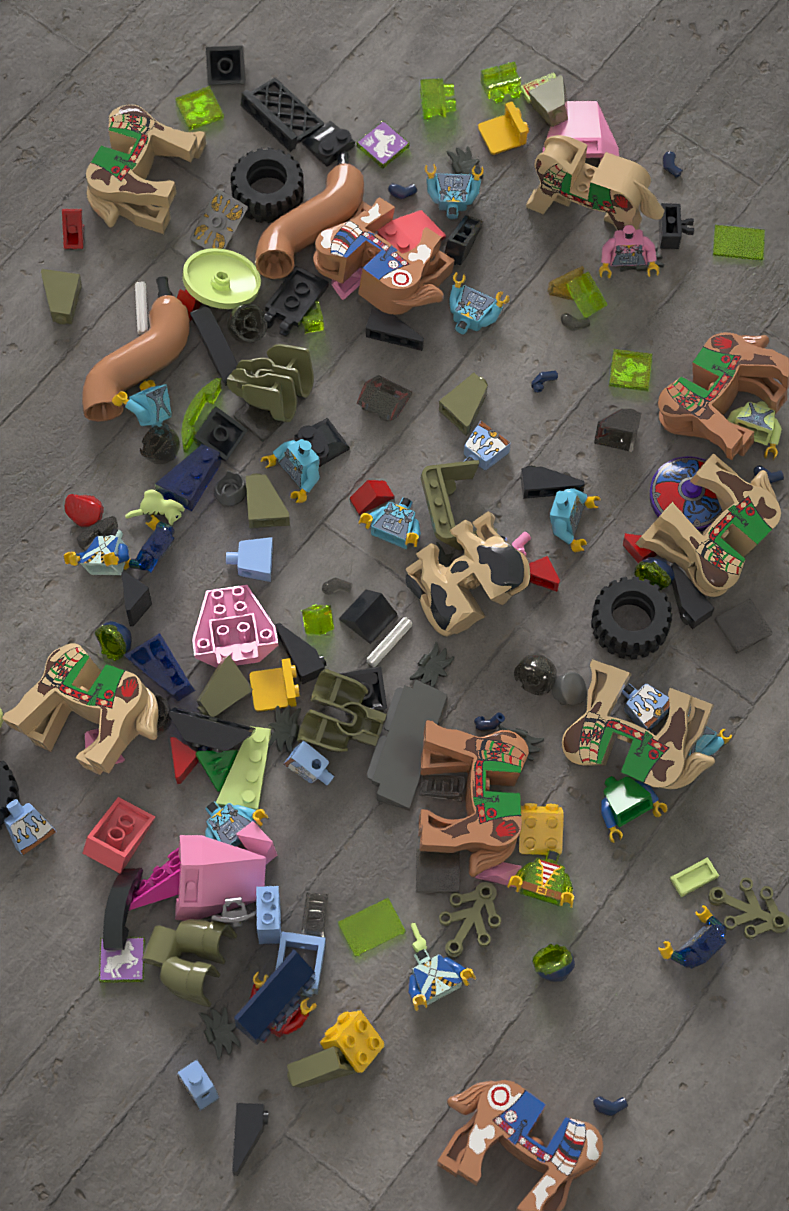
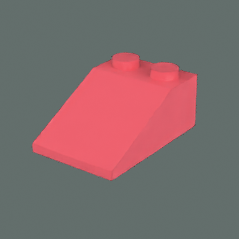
M422 210L394 219L377 230V235L392 244L401 254L414 249L419 244L422 231L426 227L442 237L441 241L446 238L441 229Z
M118 797L87 836L83 854L121 873L133 857L155 820V816Z

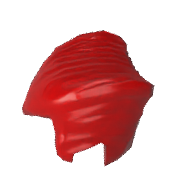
M69 494L65 499V513L80 527H91L102 520L104 507L96 497Z

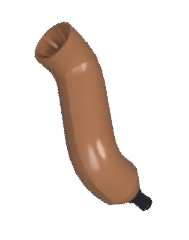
M342 151L337 154L338 164L328 173L326 189L278 218L262 233L255 254L256 269L261 275L271 279H279L289 275L295 265L294 256L296 253L314 243L322 231L347 222L357 212L364 196V178L360 170L349 163V154Z
M161 276L156 279L158 294L149 312L150 329L143 335L105 356L87 374L82 393L83 412L87 419L91 421H108L120 416L123 413V404L116 406L112 402L113 397L164 369L177 359L184 350L189 335L188 310L178 298L173 296L169 288L168 277Z

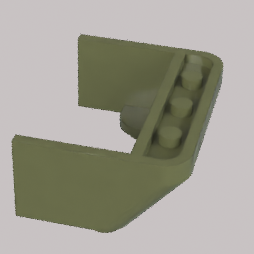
M479 460L426 466L421 473V482L434 534L438 540L456 550H464V548L450 532L455 527L448 496H451L456 490L455 481L473 479L479 466Z

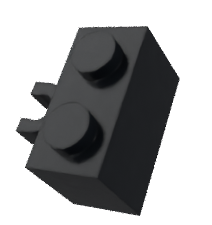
M661 203L664 215L659 219L660 249H679L682 233L687 235L694 234V228L687 227L688 225L693 226L694 218L681 220V204Z

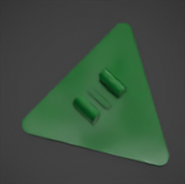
M227 750L222 753L214 751L196 752V757L217 792H221L236 759L238 750Z

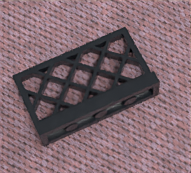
M275 77L251 92L248 89L242 92L240 106L289 152L296 149V144L325 125L319 117ZM275 85L279 92L268 91V88ZM264 95L266 97L265 100H258L255 96ZM268 96L279 97V101H267ZM281 98H289L292 103L281 102ZM267 106L278 107V112L270 111ZM280 108H289L291 113L280 112ZM293 109L302 110L304 115L293 114ZM279 118H288L290 123H283ZM293 119L304 120L303 125L292 124ZM306 121H313L317 125L307 126ZM292 129L303 130V133L297 136Z

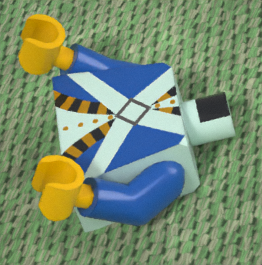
M112 529L109 536H97L85 552L77 554L75 552L65 553L64 560L65 564L73 566L80 563L91 575H122L121 572H123L125 562L130 558L129 548L121 539L123 533L118 529Z
M423 949L414 955L419 965L413 968L412 975L409 978L408 993L413 1001L415 1011H418V1005L422 1004L427 1008V1005L461 988V979L465 986H468L467 979L474 978L476 980V977L471 969L464 968L461 964L448 957L443 958L440 954L430 958L427 951Z

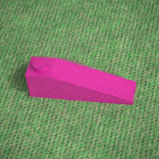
M179 847L167 856L169 860L161 868L157 865L152 870L153 873L149 879L141 880L139 890L133 891L129 910L179 894L181 863Z

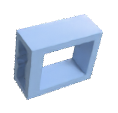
M279 886L256 887L259 944H278L281 940Z
M282 932L276 969L284 961L286 947L318 951L315 965L316 977L314 979L316 982L310 990H304L301 994L308 997L313 994L318 995L326 938Z

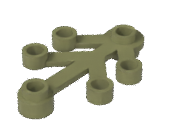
M748 877L741 879L739 888L744 892L749 904L727 895L721 887H714L710 890L708 900L712 905L720 906L724 903L745 912L736 917L727 916L723 922V926L727 930H733L736 926L757 918L765 921V923L758 926L747 925L743 932L747 939H754L756 935L769 930L775 933H783L789 927V918L785 913L778 911L772 897L773 890L769 886L763 887L759 893L760 898L765 901L769 913L761 909L752 889L753 881ZM748 882L750 887L745 888L742 883ZM763 891H768L770 896H764ZM719 892L721 893L722 897L716 898L714 896V893ZM775 919H781L783 924L778 925ZM732 920L734 925L728 926L726 921ZM747 929H752L754 935H749Z
M483 882L473 892L462 895L453 893L450 896V905L455 908L460 907L462 903L475 900L476 902L472 908L453 913L444 911L439 916V922L443 926H448L451 922L465 919L454 940L448 941L445 946V953L449 958L456 959L462 955V943L473 924L477 931L479 946L487 947L490 944L491 937L486 933L480 913L484 905L489 916V927L496 929L501 924V917L497 915L493 903L497 891L491 883ZM487 889L490 894L485 896L482 894V891ZM458 897L460 902L454 903L452 899ZM443 916H448L450 920L448 922H444L441 918ZM496 918L499 922L492 924L490 920ZM486 937L488 942L482 943L480 938ZM457 945L458 950L452 951L450 946Z

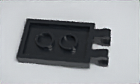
M295 265L293 271L286 277L265 305L267 313L263 316V320H265L263 326L270 329L276 317L284 320L279 326L282 329L280 334L287 337L293 325L296 327L301 325L329 287V282Z

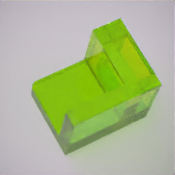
M319 301L315 302V309L311 310L306 317H303L302 323L305 334L324 330V319Z
M315 604L302 610L306 634L323 635L334 629L331 605Z

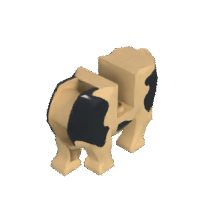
M489 511L472 522L477 528L476 533L478 536L473 533V525L467 520L462 521L450 530L451 534L457 538V542L464 548V555L455 559L449 567L439 564V548L431 543L416 553L419 560L406 568L408 572L406 575L407 587L419 598L423 611L433 628L443 636L448 637L452 634H458L486 617L469 591L470 588L475 589L482 585L492 601L503 605L512 596L529 586L530 566L528 559L494 530L495 517Z

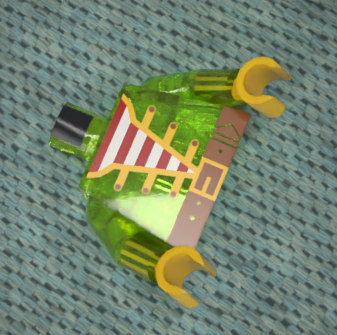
M547 851L545 860L536 858L534 862H528L510 878L507 885L508 888L511 885L516 886V892L520 890L522 895L556 906H563V903L567 902L570 904V907H573L574 895L570 876L565 873L564 866L557 864L560 854L557 852Z

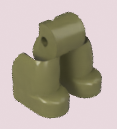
M278 344L267 350L268 358L241 360L237 365V369L233 370L227 379V385L232 393L244 398L248 404L256 408L270 411L275 420L290 422L295 416L297 409L296 396L305 398L312 391L314 373L309 350L302 347Z
M325 669L321 671L316 681L311 701L352 715L351 723H345L323 713L309 710L306 712L300 726L297 741L302 742L304 740L310 746L313 745L338 753L348 751L346 747L349 739L376 747L387 714L361 704L365 694L368 693L367 688L363 684L350 677Z
M199 919L184 920L178 925L176 931L163 926H155L142 961L146 964L162 968L160 973L161 982L172 994L181 999L210 1007V1001L203 994V982L206 974L217 978L221 974L213 965L203 962L192 963L179 957L182 952L196 954L200 958L225 964L226 961L218 950L220 937L223 935L236 939L237 934L229 924L215 920L212 922Z

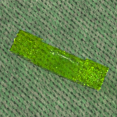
M219 378L205 385L188 406L181 430L183 451L185 453H188L194 442L192 439L195 434L193 425L205 403L214 404L222 390L221 379Z

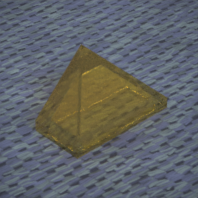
M580 266L550 281L548 285L549 295L577 301L583 280L584 267Z

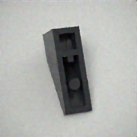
M465 215L448 238L444 254L455 260L454 265L461 266L467 258L483 225L482 220Z
M372 308L366 325V338L423 351L424 338L394 314H387L379 309Z
M531 465L521 468L520 479L523 499L556 496L558 491H565L566 489H576L584 492L585 482L583 480L542 466L536 467Z
M674 562L671 565L674 572L672 586L680 618L685 625H689L694 629L712 616L714 607Z
M275 624L276 633L292 665H295L296 673L301 683L305 684L318 678L321 671L325 670V666H327L323 655H318L314 647L282 624Z
M237 1103L233 1176L239 1175L262 1135L264 1125H268L269 1111H265L264 1104Z

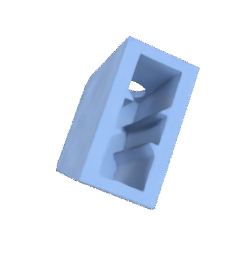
M272 538L240 541L238 552H226V564L237 565L239 576L271 582Z

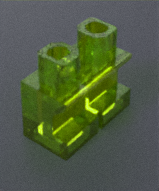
M515 62L499 65V69L495 66L481 70L480 82L488 99L492 98L495 104L504 101L505 94H510L512 99L521 97V78L518 76Z
M443 78L420 79L424 120L431 119V116L434 115L446 117V112L456 111V99H445L447 96H454V83H443Z

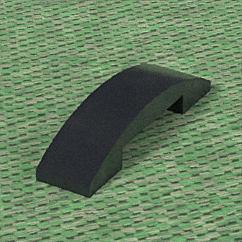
M142 868L123 869L112 885L103 924V948L105 950H125L129 929L125 925L133 891L139 890L143 874Z

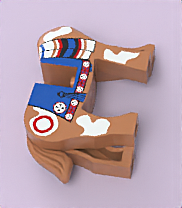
M380 197L372 207L362 201L357 213L349 221L325 229L318 235L315 243L316 252L313 257L316 269L322 275L343 284L362 266L358 294L387 314H403L412 307L441 302L444 294L437 287L452 273L455 261L439 250L442 237L426 227L422 231L419 244L414 249L401 254L392 244L374 233L393 220L395 207Z
M508 1080L486 1081L475 1084L447 1100L448 1106L462 1115L470 1114L475 1110L476 1112L467 1124L455 1132L438 1159L437 1165L454 1177L460 1175L477 1186L481 1178L482 1160L489 1148L499 1141L505 1149L521 1162L544 1173V1176L520 1203L516 1211H562L566 1204L571 1182L592 1170L598 1163L603 1152V1140L599 1131L590 1123L565 1117L548 1147H543L544 1143L534 1136L529 1138V1135L541 1118L546 1104L515 1082Z

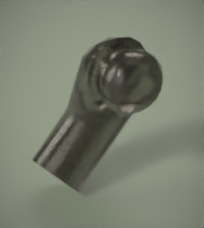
M564 313L561 316L562 324L572 331L590 326L588 317L578 320L569 313Z
M333 578L322 585V591L327 595L339 590L350 593L353 583Z

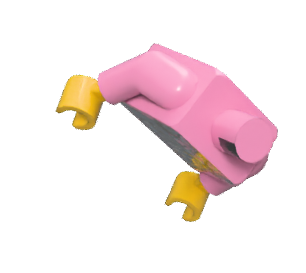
M632 225L625 226L623 230L615 231L613 238H610L602 248L601 263H603V266L599 268L600 277L602 278L603 271H608V279L611 277V270L608 267L609 263L610 266L647 265V262H649L648 276H651V269H655L658 276L659 266L655 264V261H657L655 245L648 237L643 235L642 230H635Z

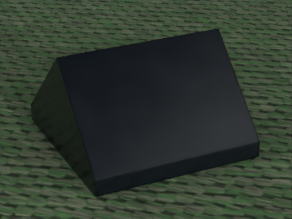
M243 45L206 47L208 85L245 84Z
M121 572L126 613L131 627L151 607L152 601L147 586L127 572Z
M366 589L341 615L339 620L371 644L393 621L397 613L382 593Z

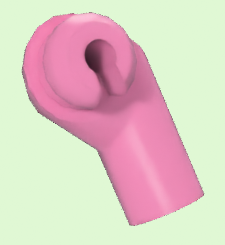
M523 532L511 545L526 556L524 545L531 540V537L527 532Z

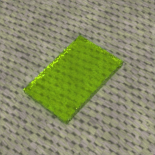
M715 225L713 256L763 261L765 230Z
M385 898L338 922L355 957L406 932L389 898Z

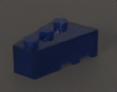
M202 444L155 483L156 491L161 493L165 499L174 500L183 505L184 508L193 511L221 465L220 452Z
M160 633L124 655L132 665L177 702L196 691Z

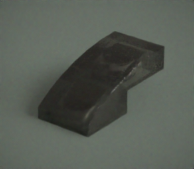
M111 516L88 527L77 537L79 547L85 551L97 536H109L112 529L118 528L117 519Z

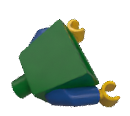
M614 776L608 777L604 782L607 788L603 790L604 798L601 801V814L606 827L611 831L609 840L614 843L613 833H617L620 840L623 836L622 832L616 829V825L621 827L652 808L653 815L658 818L661 816L658 807L664 813L667 812V805L658 802V796L651 786L638 780L634 781L630 777H624L617 781Z

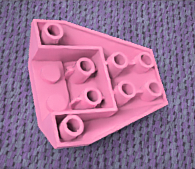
M567 102L568 120L550 127L547 138L563 135L579 140L588 145L586 158H600V162L605 152L619 156V148L598 102Z
M248 585L206 591L192 639L196 659L216 668L221 659L227 655L231 656L237 666L260 662L278 646L276 627Z
M180 835L179 898H176L175 920H200L222 913L225 898L242 897V902L245 905L257 902L256 887H264L265 856L202 835ZM233 902L230 904V907L226 908L228 911L241 906Z

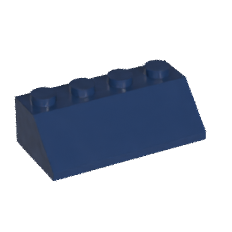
M293 950L234 1017L236 1027L256 1045L260 1041L264 1042L272 1033L270 1029L275 1024L279 1025L285 1019V1012L289 1007L294 1008L300 1001L302 992L310 990L316 982L314 980L316 977L315 971L298 952Z

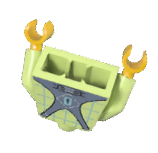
M763 401L757 404L748 402L744 407L731 411L727 420L754 431L755 442L767 446L768 443L770 444V447L764 453V458L766 459L768 452L774 454L773 460L778 454L776 445L779 444L782 429L778 419L774 418L775 411L768 408V405Z

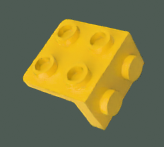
M513 101L505 104L504 115L478 125V130L492 155L527 143L529 127L526 122H523L521 112L518 107H515Z
M290 658L281 659V668L250 673L255 711L275 710L276 706H279L280 709L286 708L289 705L291 707L297 706L296 697H300L298 684L294 685L293 678H297L295 665L291 666Z
M525 803L524 806H521L522 827L519 834V852L521 854L548 855L549 851L557 852L558 855L562 853L564 817L562 807H559L557 804H546V807H539L534 803Z
M361 1010L354 1012L346 1011L339 1015L336 1024L325 1032V1037L320 1041V1044L324 1050L338 1047L357 1073H362L382 1050L384 1041Z

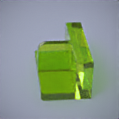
M589 272L566 284L584 318L589 317L608 305Z

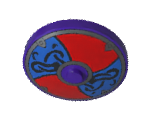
M691 456L679 457L668 461L657 470L651 482L649 497L651 506L658 517L673 502L693 526L701 532L723 513L716 493L705 487L694 485L690 481L707 460Z

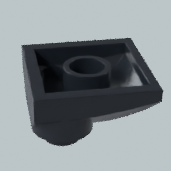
M332 121L327 122L302 141V144L326 167L338 160L337 154L339 152H348L355 147V141L351 138V133L346 129L339 128Z
M215 406L204 419L192 439L199 448L207 449L226 462L247 432V429Z
M328 418L312 426H303L299 429L298 434L294 435L296 442L303 439L311 443V449L319 457V467L350 449Z
M381 667L339 673L357 680L367 688L368 693L365 694L361 703L363 706L374 710L387 709Z

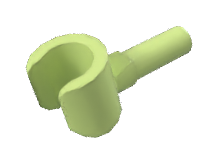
M412 923L411 928L417 940L412 946L417 953L420 950H426L427 946L426 941L418 931L416 923Z

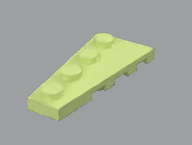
M254 727L256 728L255 733L243 741L216 801L218 806L224 807L231 803L232 805H241L254 810L259 809L271 729Z

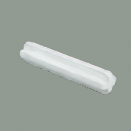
M136 282L137 331L139 335H143L148 331L145 282Z
M404 617L367 657V663L370 666L376 667L412 627L411 620Z

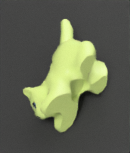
M151 489L144 493L140 509L130 511L125 515V518L129 519L144 514L163 515L172 526L175 521L181 518V512H184L185 508L174 500H164L161 493Z

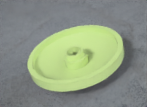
M205 249L194 253L187 259L182 274L185 288L195 299L203 304L220 309H235L248 305L257 297L261 284L260 274L255 265L246 257L226 249Z

